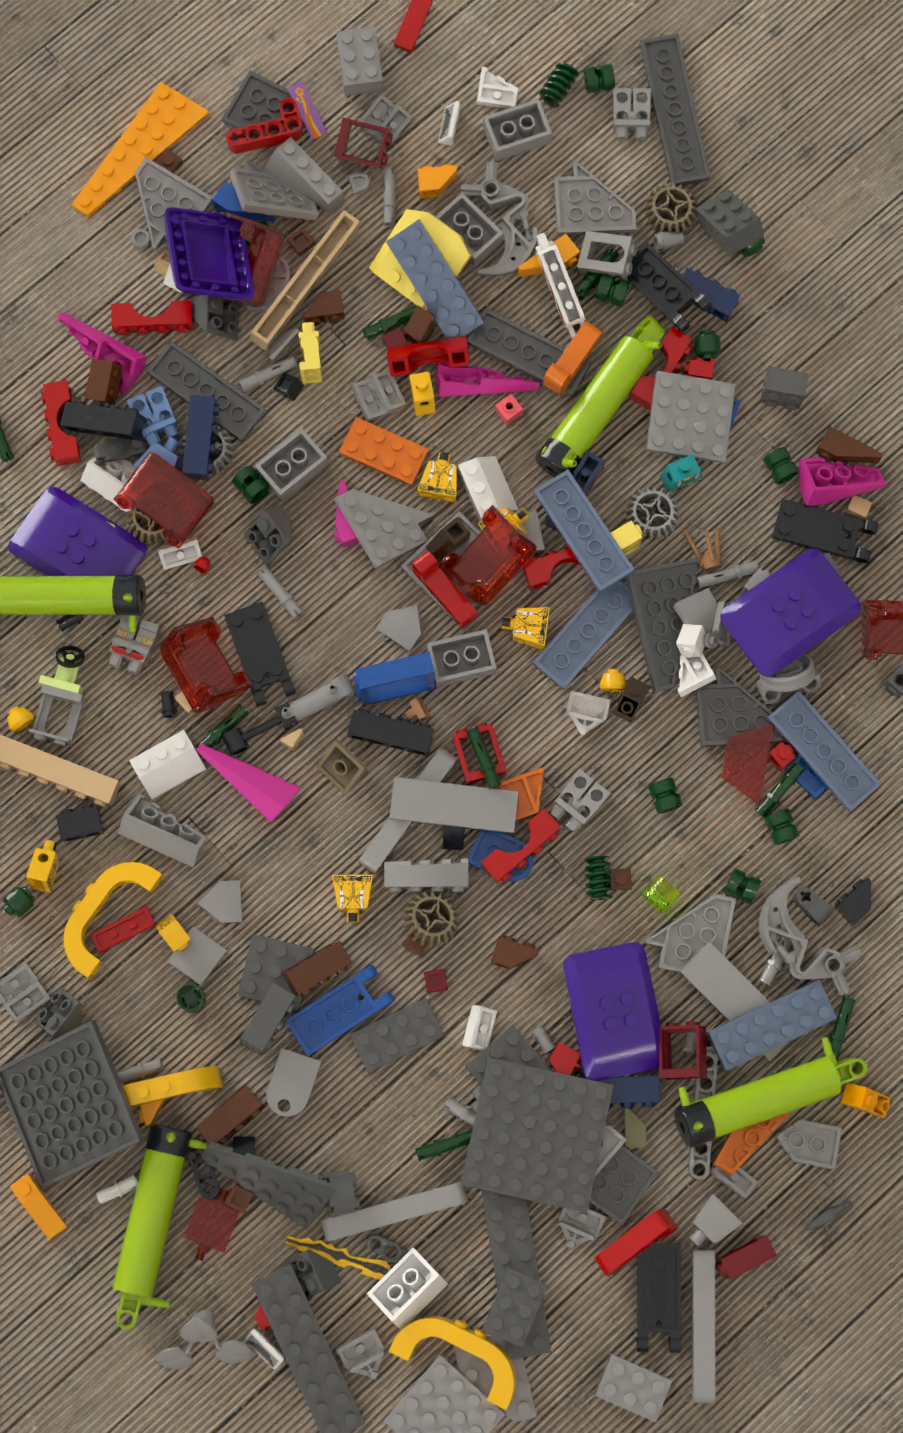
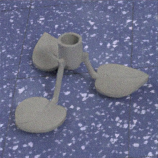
M202 1310L196 1313L180 1330L181 1337L190 1342L188 1348L185 1351L178 1347L168 1348L156 1356L155 1362L170 1369H185L192 1364V1357L188 1354L191 1352L194 1342L214 1341L216 1348L219 1349L216 1351L215 1356L226 1363L246 1361L255 1354V1351L247 1344L236 1340L226 1341L221 1345L217 1338L216 1327H213L214 1314L211 1311Z

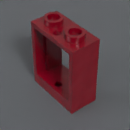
M343 117L334 157L382 169L383 165L386 166L388 160L387 146L391 145L393 134H390L391 129ZM352 125L384 133L377 162L346 155Z
M696 1021L686 1022L684 1026H679V1023L669 1022L666 1023V1026L660 1027L659 1078L665 1080L707 1078L706 1027L699 1025V1022ZM696 1033V1068L672 1069L671 1034Z
M761 1235L717 1258L718 1264L715 1266L721 1277L732 1280L776 1257L777 1254L768 1237Z

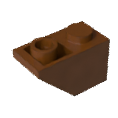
M335 290L320 293L304 313L305 323L314 322V326H318L323 322L338 323L345 319L341 291Z
M418 305L404 329V337L413 344L426 342L435 331L434 314L428 308H422Z
M504 935L503 938L498 937L491 963L511 970L536 957L539 950L535 949V945L523 942V945L515 943L516 939Z

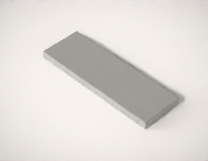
M394 777L389 819L514 833L518 791Z
M710 941L679 971L728 1021L769 1003ZM787 1043L762 1055L770 1062Z

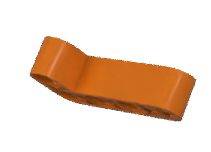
M585 321L557 363H553L547 370L543 378V385L561 396L599 342L603 331Z

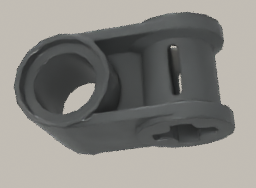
M803 887L794 893V903L818 926L834 911L825 900L820 898L809 887ZM806 893L808 895L806 897L807 900L801 901V894Z

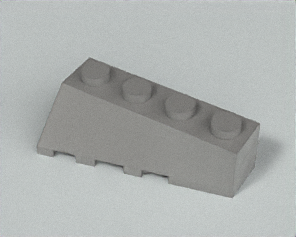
M291 137L274 151L263 168L269 174L312 200L315 205L329 214L344 202L343 191Z
M139 793L123 814L118 834L178 860L183 864L194 867L201 857L207 837L187 824L181 825L177 822L174 815H166L159 810L160 806L154 802L152 804L145 801V796Z
M468 858L461 859V863H456V861L451 859H442V861H439V864H435V861L431 860L418 861V864H414V861L384 862V887L389 889V893H401V889H410V893H422V889H431V892L433 891L434 893H442L443 889H452L453 893H462L464 889H468Z

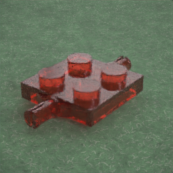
M220 1188L217 1200H208L203 1197L198 1199L184 1238L194 1241L199 1245L195 1256L196 1259L199 1258L202 1251L199 1260L203 1261L207 1249H216L221 1252L226 1250L240 1212L225 1205L228 1190H225L222 1198L224 1189Z

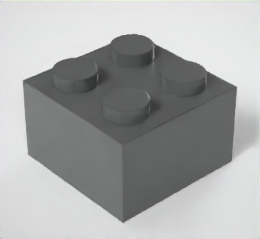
M769 366L763 381L760 402L771 407L776 405L784 406L788 410L800 409L805 397L809 373Z

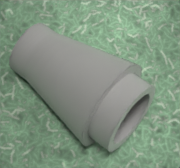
M658 232V234L653 236L654 247L660 251H665L684 243L682 232Z

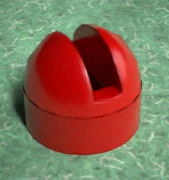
M204 556L199 557L194 562L193 567L198 572L207 574L211 567L210 560Z

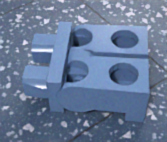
M162 386L145 392L152 407V413L143 394L126 400L129 408L139 410V414L145 417L142 435L150 446L154 442L161 444L158 435L166 433L168 439L170 436L174 439L179 437L178 425Z

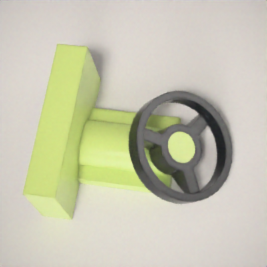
M75 646L59 648L56 652L58 668L55 677L51 678L41 675L38 683L41 686L44 684L82 694L83 688L75 684L80 665L83 664L85 659L84 652ZM65 650H73L80 653L81 655L67 653ZM61 653L64 658L59 659L58 655Z

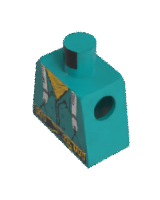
M692 454L668 464L661 473L660 478L667 493H672L702 480L703 476Z

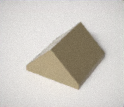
M337 739L316 766L345 795L368 773L367 767Z

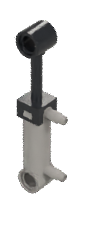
M343 674L330 681L329 684L291 703L286 702L276 707L277 717L245 733L242 732L241 728H235L225 733L222 739L231 756L239 754L249 748L247 740L281 723L284 729L287 730L297 725L298 721L336 702H342L356 694V690L348 675Z

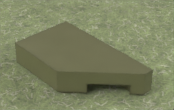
M624 1108L625 1148H647L646 1125L629 1108Z

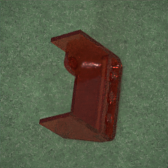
M224 212L223 216L242 222L239 229L240 236L243 240L251 243L248 259L255 291L254 297L251 300H231L252 307H260L265 303L284 244V235L278 229Z

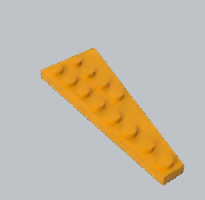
M160 82L74 200L72 207L88 218L106 204L110 197L115 193L118 194L123 186L136 178L135 172L145 157L155 162L166 148L171 147L176 141L179 142L183 135L189 130H193L196 124L203 118H207L209 111Z

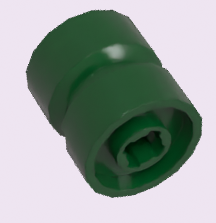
M612 64L601 65L599 69L595 66L584 68V82L587 94L599 92V89L608 91L615 88Z
M603 274L595 298L605 302L610 300L611 304L622 307L630 282L621 279L615 281L614 277Z
M786 447L778 448L763 458L767 469L773 470L771 474L776 485L792 479L799 473L794 462L789 461L791 456Z
M251 465L239 471L232 479V483L239 491H243L245 499L250 504H253L265 496L270 486L263 478H258L259 473Z
M674 778L663 779L648 786L651 797L656 799L654 806L657 814H663L683 806L680 795L675 793L677 787Z
M789 809L775 812L764 818L767 828L773 830L771 838L775 846L800 836L797 827L790 824L793 817Z
M734 868L725 886L724 893L732 897L738 895L741 901L751 904L762 880L754 876L746 877L745 872Z
M188 983L179 988L176 1000L183 1010L189 1013H196L204 1008L206 995L199 986Z

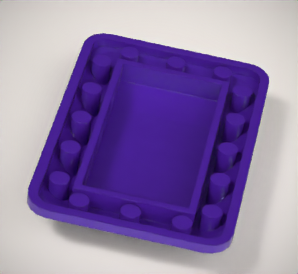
M175 207L167 208L164 213L165 230L176 288L181 292L251 300L254 297L255 291L241 220L226 214Z
M49 487L44 491L8 544V548L14 556L45 576L132 575L147 553V547L144 542H140L138 538H135L119 525L57 487Z
M809 549L725 607L720 614V620L762 676L770 677L855 619L862 609L859 600L824 554L818 549Z
M631 942L567 956L563 962V968L585 1077L589 1080L600 1081L659 1068L661 1024L644 947L640 943Z

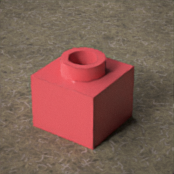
M512 394L495 405V411L506 425H509L523 414V408ZM508 405L513 407L511 410L506 409Z

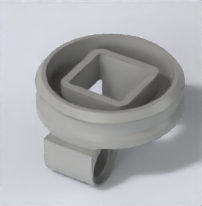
M803 654L773 676L765 677L759 673L760 680L756 681L759 693L768 704L778 702L781 698V692L803 688L807 693H814L821 686L820 674L814 667L813 659L807 654ZM796 669V670H794V671H790V672H787V673L778 674V673H781V672H784V671Z

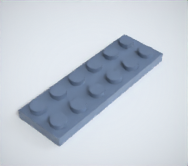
M420 219L386 241L425 305L434 314V319L447 339L465 336L485 323Z
M569 470L564 471L533 490L538 501L599 593L635 571Z
M620 580L601 593L596 590L533 661V665L564 690L633 612L627 584Z
M799 690L767 717L770 723L849 812L881 785L877 778Z
M816 980L708 1031L707 1035L723 1070L728 1071L837 1019V1016L820 980Z

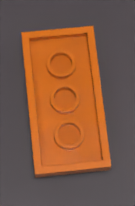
M358 417L355 418L339 450L340 455L410 486L413 485L429 452L428 448Z

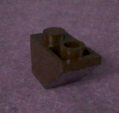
M457 517L438 532L426 546V549L440 563L470 539V531Z
M631 677L613 714L632 723L650 686Z

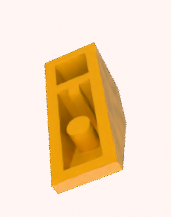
M567 234L553 242L559 250L565 268H572L578 263L580 251ZM536 255L518 267L519 277L543 274Z
M26 1174L10 1186L22 1206L49 1240L67 1228L32 1174Z

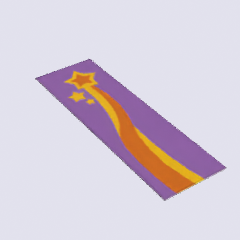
M303 81L288 87L287 89L292 99L297 103L299 114L311 139L313 140L327 134Z

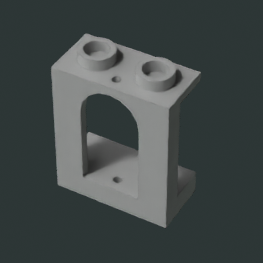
M586 231L577 269L581 276H585L589 272L618 275L624 281H627L628 275L632 272L631 262L632 258L636 256L637 245L631 236ZM597 243L618 245L625 251L623 258L618 262L593 260Z
M43 684L41 688V693L43 694L33 728H29V732L31 735H34V739L45 742V739L53 740V744L58 746L72 745L85 697L79 693ZM53 699L72 703L65 730L60 736L46 733L45 730Z

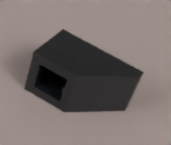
M869 878L864 881L859 879L852 886L854 889L852 893L848 895L845 892L837 900L839 905L835 909L851 926H854L871 910V880Z

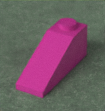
M344 480L339 481L338 496L348 492ZM337 506L336 531L333 534L337 544L341 542L342 547L345 548L358 543L359 540Z

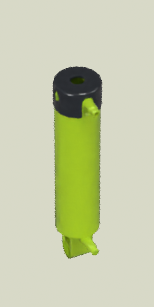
M652 316L646 317L631 337L623 336L552 436L547 439L535 456L537 464L552 477H556L566 470L573 474L585 453L590 449L654 360L652 351L662 347L659 341L665 334V329Z
M141 575L0 576V615L128 616L130 632L134 633L137 627V616H141L144 613L146 606V586Z
M823 1037L821 1040L825 1057L705 1099L690 1102L685 1087H679L682 1105L676 1107L674 1112L678 1132L685 1145L689 1148L715 1140L717 1137L839 1095L842 1084L859 1079L867 1073V1064L862 1059L852 1057L837 1061L828 1037ZM856 1063L857 1069L853 1073L852 1065Z
M155 1123L150 1125L143 1163L112 1286L113 1289L122 1291L116 1312V1322L122 1329H130L135 1325L140 1305L169 1308V1301L152 1297L188 1148L205 1150L208 1145L200 1140L191 1139L192 1132ZM124 1313H129L132 1316V1320L128 1324L120 1322V1317Z

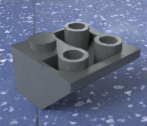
M199 295L193 298L192 317L204 331L234 341L238 340L239 302L228 298Z
M279 505L264 510L244 533V536L266 566H269L291 542L292 521Z
M60 987L52 995L46 1006L38 1013L34 1021L54 1038H58L83 1025L82 1004Z
M310 1249L281 1262L282 1268L291 1264L307 1299L342 1283L333 1262Z

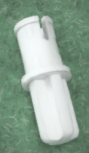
M135 1175L118 1183L114 1182L113 1186L97 1192L96 1196L99 1203L103 1204L118 1196L122 1198V1195L135 1190L138 1183Z

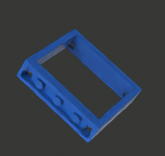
M430 652L356 669V676H353L358 701L362 700L363 706L435 689V672Z

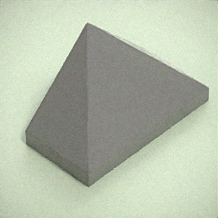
M298 329L279 334L270 345V361L272 365L279 362L299 340Z

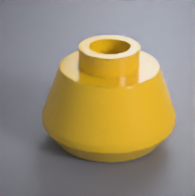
M617 669L607 670V673L603 674L599 683L600 689L604 692H622L627 686L624 675L619 673Z
M16 706L8 712L7 721L12 732H20L34 721V714L24 707L19 708V706Z

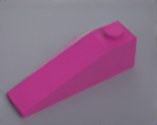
M819 457L800 459L799 491L806 506L827 504L886 486L885 480L878 468L857 464L852 467L843 465V462L840 461L830 463L825 462L824 458Z

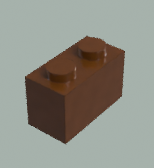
M92 358L84 398L115 405L119 395L118 388L123 375V365Z

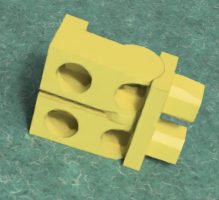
M314 322L302 323L303 332H298L300 348L305 361L299 362L302 383L322 382L319 331H315Z

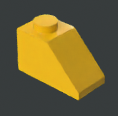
M170 914L156 925L158 932L174 952L177 949L181 951L189 945L188 941L191 938L173 914Z

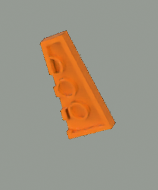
M788 1112L729 1133L713 1165L729 1175H733L791 1113Z

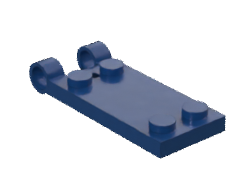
M373 965L365 968L285 1020L308 1057L395 1001L390 991L373 1001L364 987L363 983L379 974ZM360 994L364 995L363 1000L358 999Z

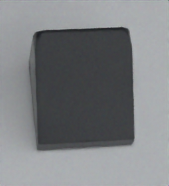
M283 373L273 389L286 398L295 401L304 384L297 377Z
M444 826L442 849L463 850L464 828Z
M234 1136V1152L244 1156L247 1153L255 1155V1137Z

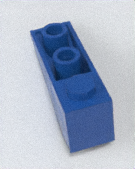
M225 181L212 198L213 207L223 214L245 220L275 222V215L243 211L233 183L229 184Z

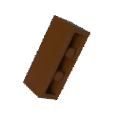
M340 940L333 941L281 973L292 993L304 996L311 992V987L317 983L322 985L330 980L329 976L335 972L338 975L348 969L347 965L352 963Z
M245 1086L196 1127L209 1143L212 1141L223 1145L229 1140L227 1136L234 1131L236 1134L246 1126L244 1122L247 1119L251 1118L253 1120L262 1113L260 1109L263 1105L250 1088Z

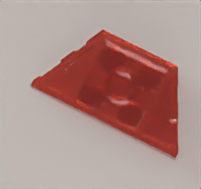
M766 725L729 736L721 778L758 804H760L773 725Z

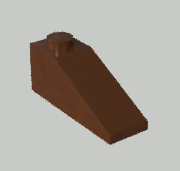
M830 426L816 450L820 458L833 462L879 463L883 456V453Z

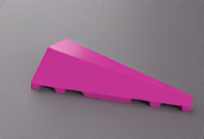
M65 312L58 314L57 320L67 326L69 329L68 333L78 339L80 342L79 346L91 360L93 358L123 365L119 393L125 395L143 374L147 356Z
M436 363L435 388L438 397L537 391L540 386V382L537 379L535 381L522 380V376L518 375L515 378L504 376V372L478 366L450 368L446 364Z
M203 743L196 749L270 822L275 819L301 788L299 785L286 782L283 778L268 774L265 770L240 759L227 756L224 752L209 748Z

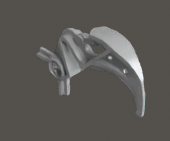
M494 161L486 162V176L481 185L461 184V193L465 196L480 197L481 203L488 211L516 203L519 204L502 217L500 226L505 241V250L502 258L492 267L478 268V275H501L517 271L520 265L532 258L537 245L536 235L538 227L533 226L532 236L529 232V212L527 211L529 198L524 193L497 180L498 163H494ZM493 189L495 190V192L493 194H489L486 192V190ZM515 220H522L526 238L514 227Z
M796 877L780 886L765 901L759 917L760 938L770 954L776 952L773 943L776 945L777 950L783 956L784 962L789 964V971L794 978H831L839 995L847 994L851 989L842 972L845 971V964L862 956L861 950L858 949L857 945L841 953L827 947H820L800 970L808 940H805V936L791 921L787 910L789 892L802 882L800 877ZM776 934L790 939L794 950L788 952L776 940ZM831 959H833L835 962V966L832 970H830L828 967V963Z

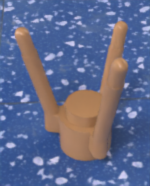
M715 527V551L712 549L709 531L705 530L708 552L703 553L704 557L700 555L687 530H683L696 557L700 559V567L704 566L705 570H711L721 566L718 527Z

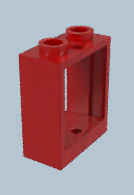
M486 722L476 725L475 727L479 728L480 734L489 733L498 762L495 771L498 776L505 775L507 770L493 725H487ZM464 728L456 731V734L452 735V740L466 785L468 786L486 779L480 770L469 773L460 744L461 740L469 738L466 733L468 730Z

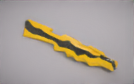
M287 1236L285 1244L293 1246L301 1252L310 1249L340 1267L345 1268L349 1265L362 1269L361 1274L381 1280L391 1270L387 1261L353 1257L349 1255L346 1248L336 1249L331 1243L327 1245L321 1240L313 1242L308 1237L297 1239Z

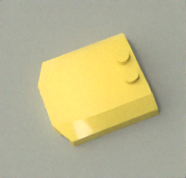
M406 209L387 240L420 219L454 274L458 277L472 256L464 244L463 237L430 212ZM385 242L369 266L370 270L417 306L427 308Z

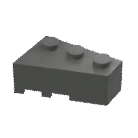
M273 983L242 1034L239 1044L260 1056L265 1049L268 1051L274 1042L272 1036L275 1031L280 1032L285 1023L282 1019L286 1012L290 1014L296 1005L293 1001L295 995Z

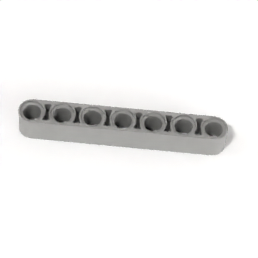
M440 747L417 780L443 782L457 763L458 758ZM388 819L363 853L358 863L372 873L377 874L414 822Z
M706 1046L707 1057L712 1060V1066L707 1068V1079L710 1081L711 1086L708 1090H704L700 1086L701 1079H695L693 1101L715 1095L718 1056L713 1046ZM712 1141L704 1143L706 1150L703 1154H698L695 1151V1147L690 1148L688 1173L693 1179H704L709 1174ZM696 1164H701L704 1167V1173L701 1176H697L693 1172Z
M458 1182L361 1209L354 1213L321 1221L325 1240L328 1242L469 1202L465 1186Z
M692 1249V1403L715 1404L714 1250Z

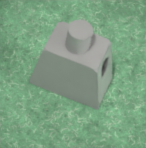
M710 1194L691 1222L697 1230L689 1238L698 1247L706 1239L712 1244H716L738 1228L742 1222L714 1194Z

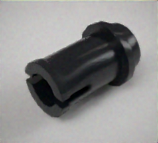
M66 615L57 619L56 622L63 632L77 623L81 624L84 618L82 615Z
M161 692L163 709L161 714H163L164 718L175 717L177 709L174 705V692Z

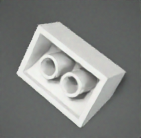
M496 456L476 457L458 465V473L479 522L503 508H509L514 512L518 511Z
M95 457L88 461L80 480L125 512L133 511V505H136L138 499H142V494L145 497L148 496V491H151L157 484V481L135 468L126 459L105 463L104 459L97 461Z
M184 730L129 760L152 800L206 770Z
M412 1248L367 1295L402 1330L448 1283Z

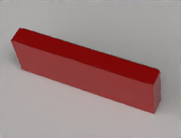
M411 0L394 41V47L410 53L413 52L433 0Z
M145 906L90 935L98 952L102 953L156 926V923L148 907Z

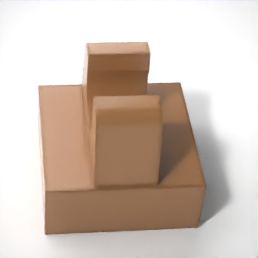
M420 698L410 701L412 708L405 712L408 720L418 718L425 721L432 717L423 699Z

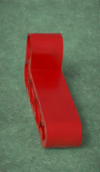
M285 98L281 101V118L230 130L226 135L229 151L234 154H240L282 144L290 137L294 141L300 139L303 135V128L296 101L292 98ZM288 108L293 109L291 112H285ZM292 126L298 127L296 130L289 129ZM272 131H278L275 135L270 134ZM253 135L259 136L257 139H252L251 137Z
M428 550L411 563V569L415 576L461 628H464L479 615L471 603L439 568L437 560Z
M666 1209L656 1210L600 1252L594 1259L605 1276L608 1277L657 1240L666 1238L674 1233L678 1226Z

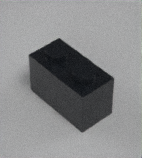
M91 804L82 806V810L73 811V809L61 811V814L56 815L60 839L63 842L105 834L100 809Z

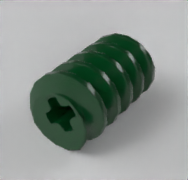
M562 62L556 64L547 82L544 83L543 88L539 91L542 100L549 106L558 108V102L563 101L562 96L567 95L566 89H571L570 83H575L574 77H578L579 72L569 64Z
M590 856L584 859L585 863L590 864L585 867V871L590 872L585 875V879L591 881L586 883V888L592 889L586 892V896L592 897L590 900L613 898L612 895L606 894L607 891L612 890V887L606 886V883L612 881V879L606 878V875L611 873L610 870L605 869L606 866L611 865V862L605 861V858L609 856Z

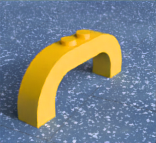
M126 862L109 868L99 876L94 884H89L85 890L86 895L83 900H78L72 909L74 912L69 918L64 931L65 952L76 970L91 980L103 964L102 961L94 957L87 950L84 937L88 926L114 890L123 884L134 883L153 893L164 878L160 872L146 864Z
M219 1066L197 1068L123 1085L131 1107L184 1094L223 1088Z
M425 1316L411 1322L397 1334L388 1352L406 1361L412 1359L419 1342L427 1337L441 1338L483 1359L491 1367L494 1376L493 1386L487 1401L505 1410L510 1407L517 1385L516 1369L507 1351L496 1341L488 1338L486 1332L480 1329H475L474 1331L467 1327V1323L459 1319L454 1321L442 1316Z

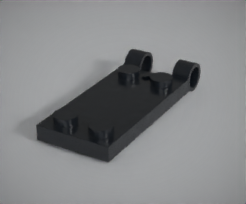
M647 242L637 251L636 256L632 258V272L628 275L627 281L665 315L680 332L683 333L690 327V324L680 315L690 303L694 301L703 312L712 306V303L705 295L694 287Z
M782 498L772 539L810 549H818L821 552L855 560L860 563H869L871 551L864 548H854L858 531L869 535H876L879 523L813 506H806L805 504ZM849 534L851 538L847 539L845 535Z
M263 601L224 615L257 707L267 704L261 688L281 681L286 697L296 694ZM269 673L271 676L265 678V674Z
M652 1244L637 1256V1352H648V1332L669 1333V1353H681V1244ZM658 1320L662 1322L660 1327L656 1326V1321Z

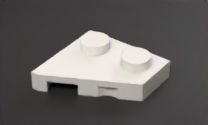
M482 67L477 105L505 109L515 107L518 88L511 83L505 82L500 76L496 77L486 67Z
M703 653L701 657H685L680 655V687H678V692L681 697L716 680Z

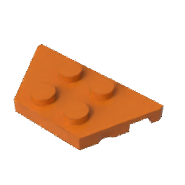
M543 767L502 781L499 787L494 788L518 791L515 822L539 813Z

